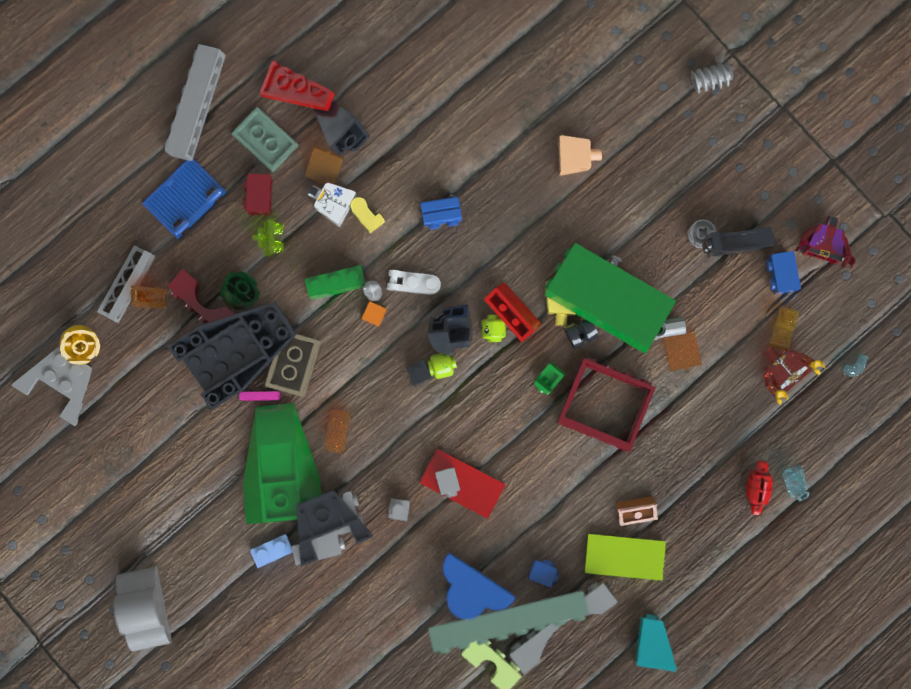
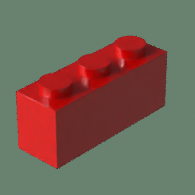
M505 282L497 286L484 298L486 303L521 342L542 325Z

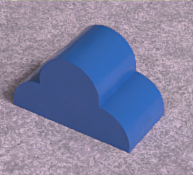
M448 552L446 555L444 574L451 583L447 592V603L455 616L461 619H473L479 616L485 607L492 610H501L508 607L516 598L513 593L451 552Z

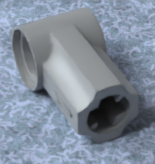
M683 317L665 320L660 329V334H657L654 340L685 334L686 324Z

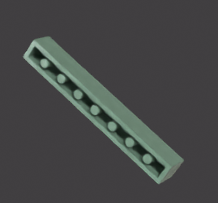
M581 590L482 614L473 619H461L432 626L428 629L433 651L444 654L450 652V648L458 647V650L470 647L469 643L473 642L481 645L489 643L488 639L494 637L497 640L508 638V634L515 633L516 636L527 633V629L531 628L539 631L547 629L546 625L554 623V626L566 624L565 620L573 619L574 622L581 621L589 613L584 593Z

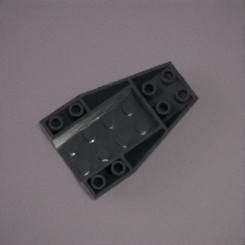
M272 302L200 325L167 347L178 362L181 360L185 362L204 390L200 395L208 407L213 410L242 392L297 333L277 303Z

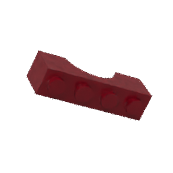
M183 269L168 285L171 289L170 294L177 300L183 299L186 302L184 306L192 313L194 310L200 314L198 318L205 324L235 314L226 306L218 310L204 308L198 297L200 283Z

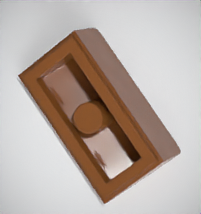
M653 496L616 502L620 526L658 520L656 502Z

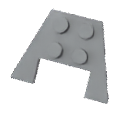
M58 347L11 386L23 394L29 395L37 381H43L70 399L59 417L76 426L92 367L86 363L79 365L68 362V359L62 356L60 347Z

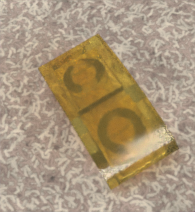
M780 306L769 346L786 351L790 348L799 311Z

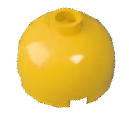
M75 325L66 329L61 335L59 342L62 356L72 364L80 365L90 362L91 358L97 356L100 349L98 336L93 329L84 325Z

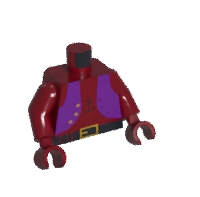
M827 216L825 225L818 224L805 231L801 235L799 245L795 249L796 252L799 249L803 250L802 254L804 256H811L834 264L840 263L843 259L841 266L844 268L846 264H850L852 269L856 262V259L851 254L848 239L845 237V231L836 228L838 218Z

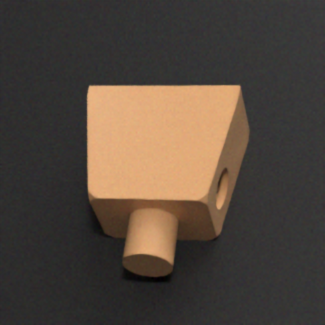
M559 136V175L590 170L591 160H602V150L591 149L589 139Z

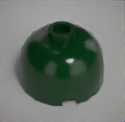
M233 271L222 282L220 287L221 298L232 309H248L259 299L260 290L258 291L257 288L258 283L246 272L234 273L235 271Z

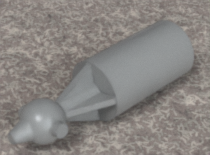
M376 281L365 283L363 291L366 298L372 302L378 301L382 297L379 283Z

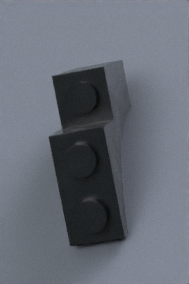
M771 226L740 232H711L702 242L703 252L707 253L708 258L725 254L727 257L758 251L775 245Z

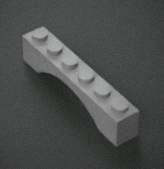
M597 582L593 583L587 588L589 591L584 594L589 614H603L617 603L616 599L602 582L599 584ZM554 623L546 625L547 629L539 631L534 629L526 635V640L522 643L518 641L510 647L509 655L523 674L540 662L546 642L560 626H554Z

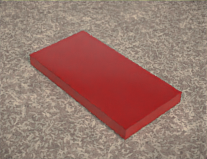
M437 449L420 484L441 494L435 473L454 468L460 490L457 491L456 496L449 497V499L488 519L506 484Z

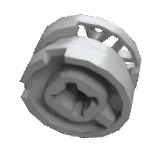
M698 220L689 228L688 240L693 246L702 248L704 239L711 232H716V228L708 220Z

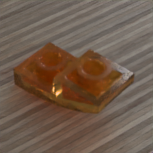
M331 410L325 439V451L344 453L348 438L347 430L351 418L350 412Z

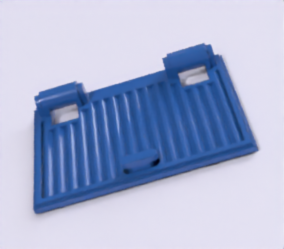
M194 159L192 161L186 160L142 204L179 239L182 236L181 233L186 228H190L215 204L214 201L220 195L223 196L226 191ZM214 188L215 190L208 196L206 193ZM181 219L183 222L175 228L174 225Z

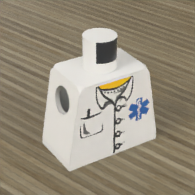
M326 183L322 190L313 185L308 193V196L316 199L315 209L338 227L341 226L351 208L352 200L357 197L356 192L330 183Z

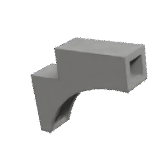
M352 491L343 493L344 502L363 522L361 513L358 514L356 506H359L357 494L353 495ZM350 526L311 541L318 560L343 554L345 543L343 538H339V535L352 532ZM297 544L291 547L295 564L300 565V547Z

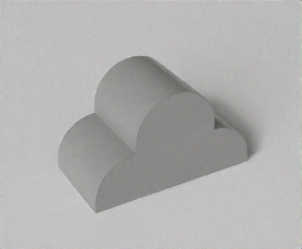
M157 566L118 574L116 577L117 596L114 599L115 618L119 631L126 637L129 649L133 652L172 643Z

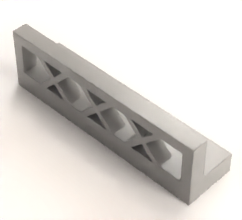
M134 245L97 312L119 323L155 256ZM138 251L142 256L135 265L133 258ZM133 269L131 276L126 281L124 277L125 272ZM124 285L119 297L116 298V288ZM114 302L115 304L110 313L105 312L104 309L107 304Z

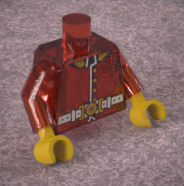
M771 347L764 353L770 361L764 368L765 387L776 397L777 403L782 404L780 398L784 397L788 401L787 391L812 371L810 368H813L814 373L818 375L820 371L816 368L818 366L825 368L822 361H815L811 357L793 350L784 351L779 355Z

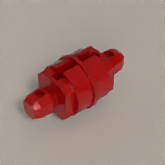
M758 460L755 468L756 471H750L746 484L745 496L750 503L751 513L754 515L761 514L763 505H768L771 499V492L773 491L772 475L768 472L767 461Z

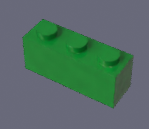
M361 265L305 279L308 295L311 300L363 288L366 283Z

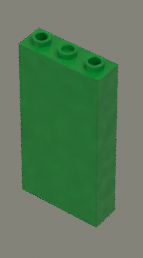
M576 243L572 249L568 247L563 256L566 258L563 264L558 263L554 270V273H556L554 279L549 278L544 287L547 289L544 296L646 354L676 300Z

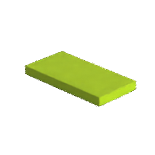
M588 534L584 573L663 581L666 541Z

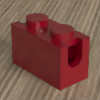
M247 174V179H244V191H247V195L243 199V209L248 212V215L271 216L273 178L270 174Z

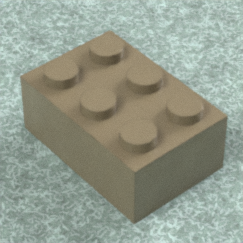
M296 335L272 360L265 386L305 398L321 342Z

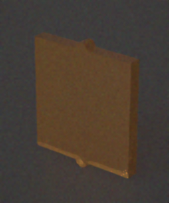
M315 146L305 176L317 180L318 183L335 185L344 158L331 153L330 150L326 151Z
M695 332L663 339L670 371L688 370L690 367L702 365Z

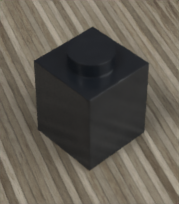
M424 360L406 368L414 387L432 380Z

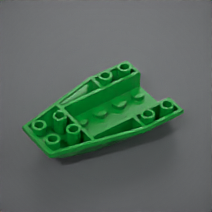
M294 403L255 407L243 481L246 524L297 520V504L322 494L320 476Z

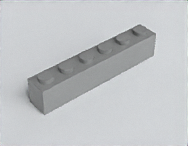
M199 44L194 52V61L192 67L188 70V79L186 85L183 86L182 98L176 108L177 114L175 120L171 123L169 138L165 142V152L173 157L189 161L193 160L226 56L220 49Z

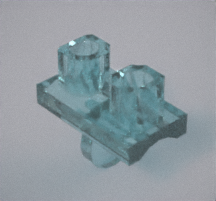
M799 465L796 469L788 468L783 471L782 479L785 482L789 497H796L799 501L808 498L809 492L807 491L803 468Z

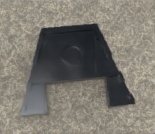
M334 489L297 504L301 566L318 560L311 542L312 540L346 526H350L356 544L373 538L370 530Z

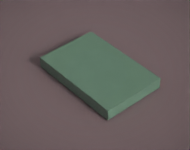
M258 107L231 133L272 172L299 146Z

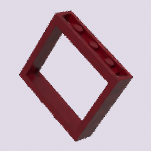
M590 357L582 359L557 424L625 452H630L656 387L651 386L652 383L648 382V380L641 379L639 381L634 379V375L625 371L623 374L616 371L617 368L606 364L602 366L598 364L599 361ZM585 368L645 391L626 442L566 418Z

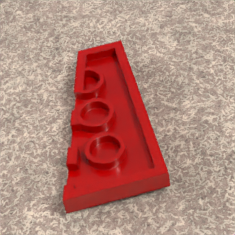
M273 60L259 93L265 98L329 111L334 97V93L331 90L306 79L304 76L291 71V69L279 65Z

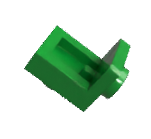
M550 362L533 383L538 391L549 395L566 373L553 362Z

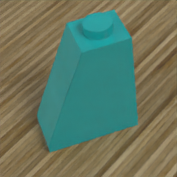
M647 614L646 617L641 616L634 663L637 666L676 672V664L663 621L653 614Z

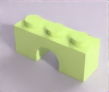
M490 641L481 645H477V642L469 643L470 647L463 649L461 655L475 667L484 660H491L496 664V672L490 679L499 689H511L520 679L519 667L514 662L509 664L504 659L506 657L505 654L498 648L496 650L489 646L491 644Z

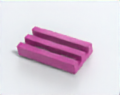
M280 392L239 393V399L242 401L281 399Z

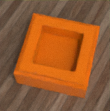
M369 301L362 320L380 327L387 309Z

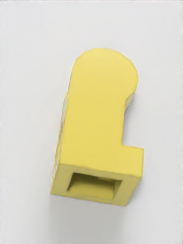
M358 197L352 200L351 209L353 214L370 234L385 222L380 214L373 215L363 198Z

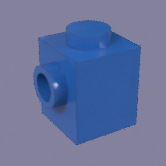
M545 559L543 562L534 560L528 579L551 587L558 580V569L554 567L555 563Z

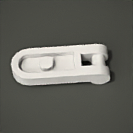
M389 270L390 282L387 283L388 290L429 295L436 294L440 290L441 282L437 276ZM398 278H403L402 285L397 284Z

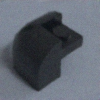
M468 305L443 308L441 313L430 318L428 327L429 340L432 347L439 353L453 355V349L471 347L473 331Z

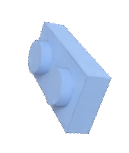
M287 534L250 550L257 568L293 552Z

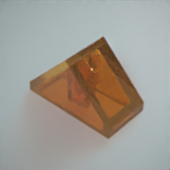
M131 286V306L137 309L166 308V289Z

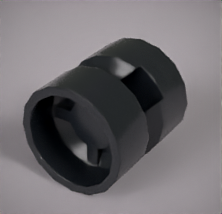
M584 318L578 319L577 324L572 322L563 327L574 349L584 345V341L590 342L599 337L595 325Z

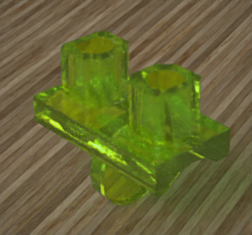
M268 219L267 222H264V234L263 228H258V234L252 235V240L258 241V247H264V256L270 257L273 254L284 251V243L274 241V235L283 234V224L274 223V219Z

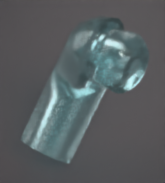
M859 354L856 364L852 366L845 365L843 369L844 374L849 375V377L861 374L869 357Z

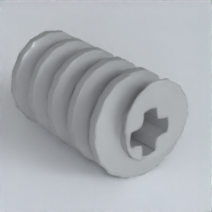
M725 62L724 65L720 63L717 67L715 65L710 66V68L704 67L702 71L701 69H696L695 73L691 70L693 87L697 93H700V87H703L704 91L707 92L708 85H710L712 90L715 89V84L722 88V82L728 87L730 80H733V70L730 63Z

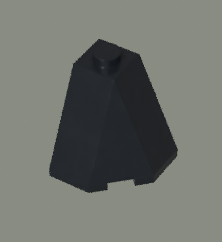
M333 100L329 111L314 109L327 143L337 155H342L344 151L348 150L352 152L359 150L370 137L358 119Z

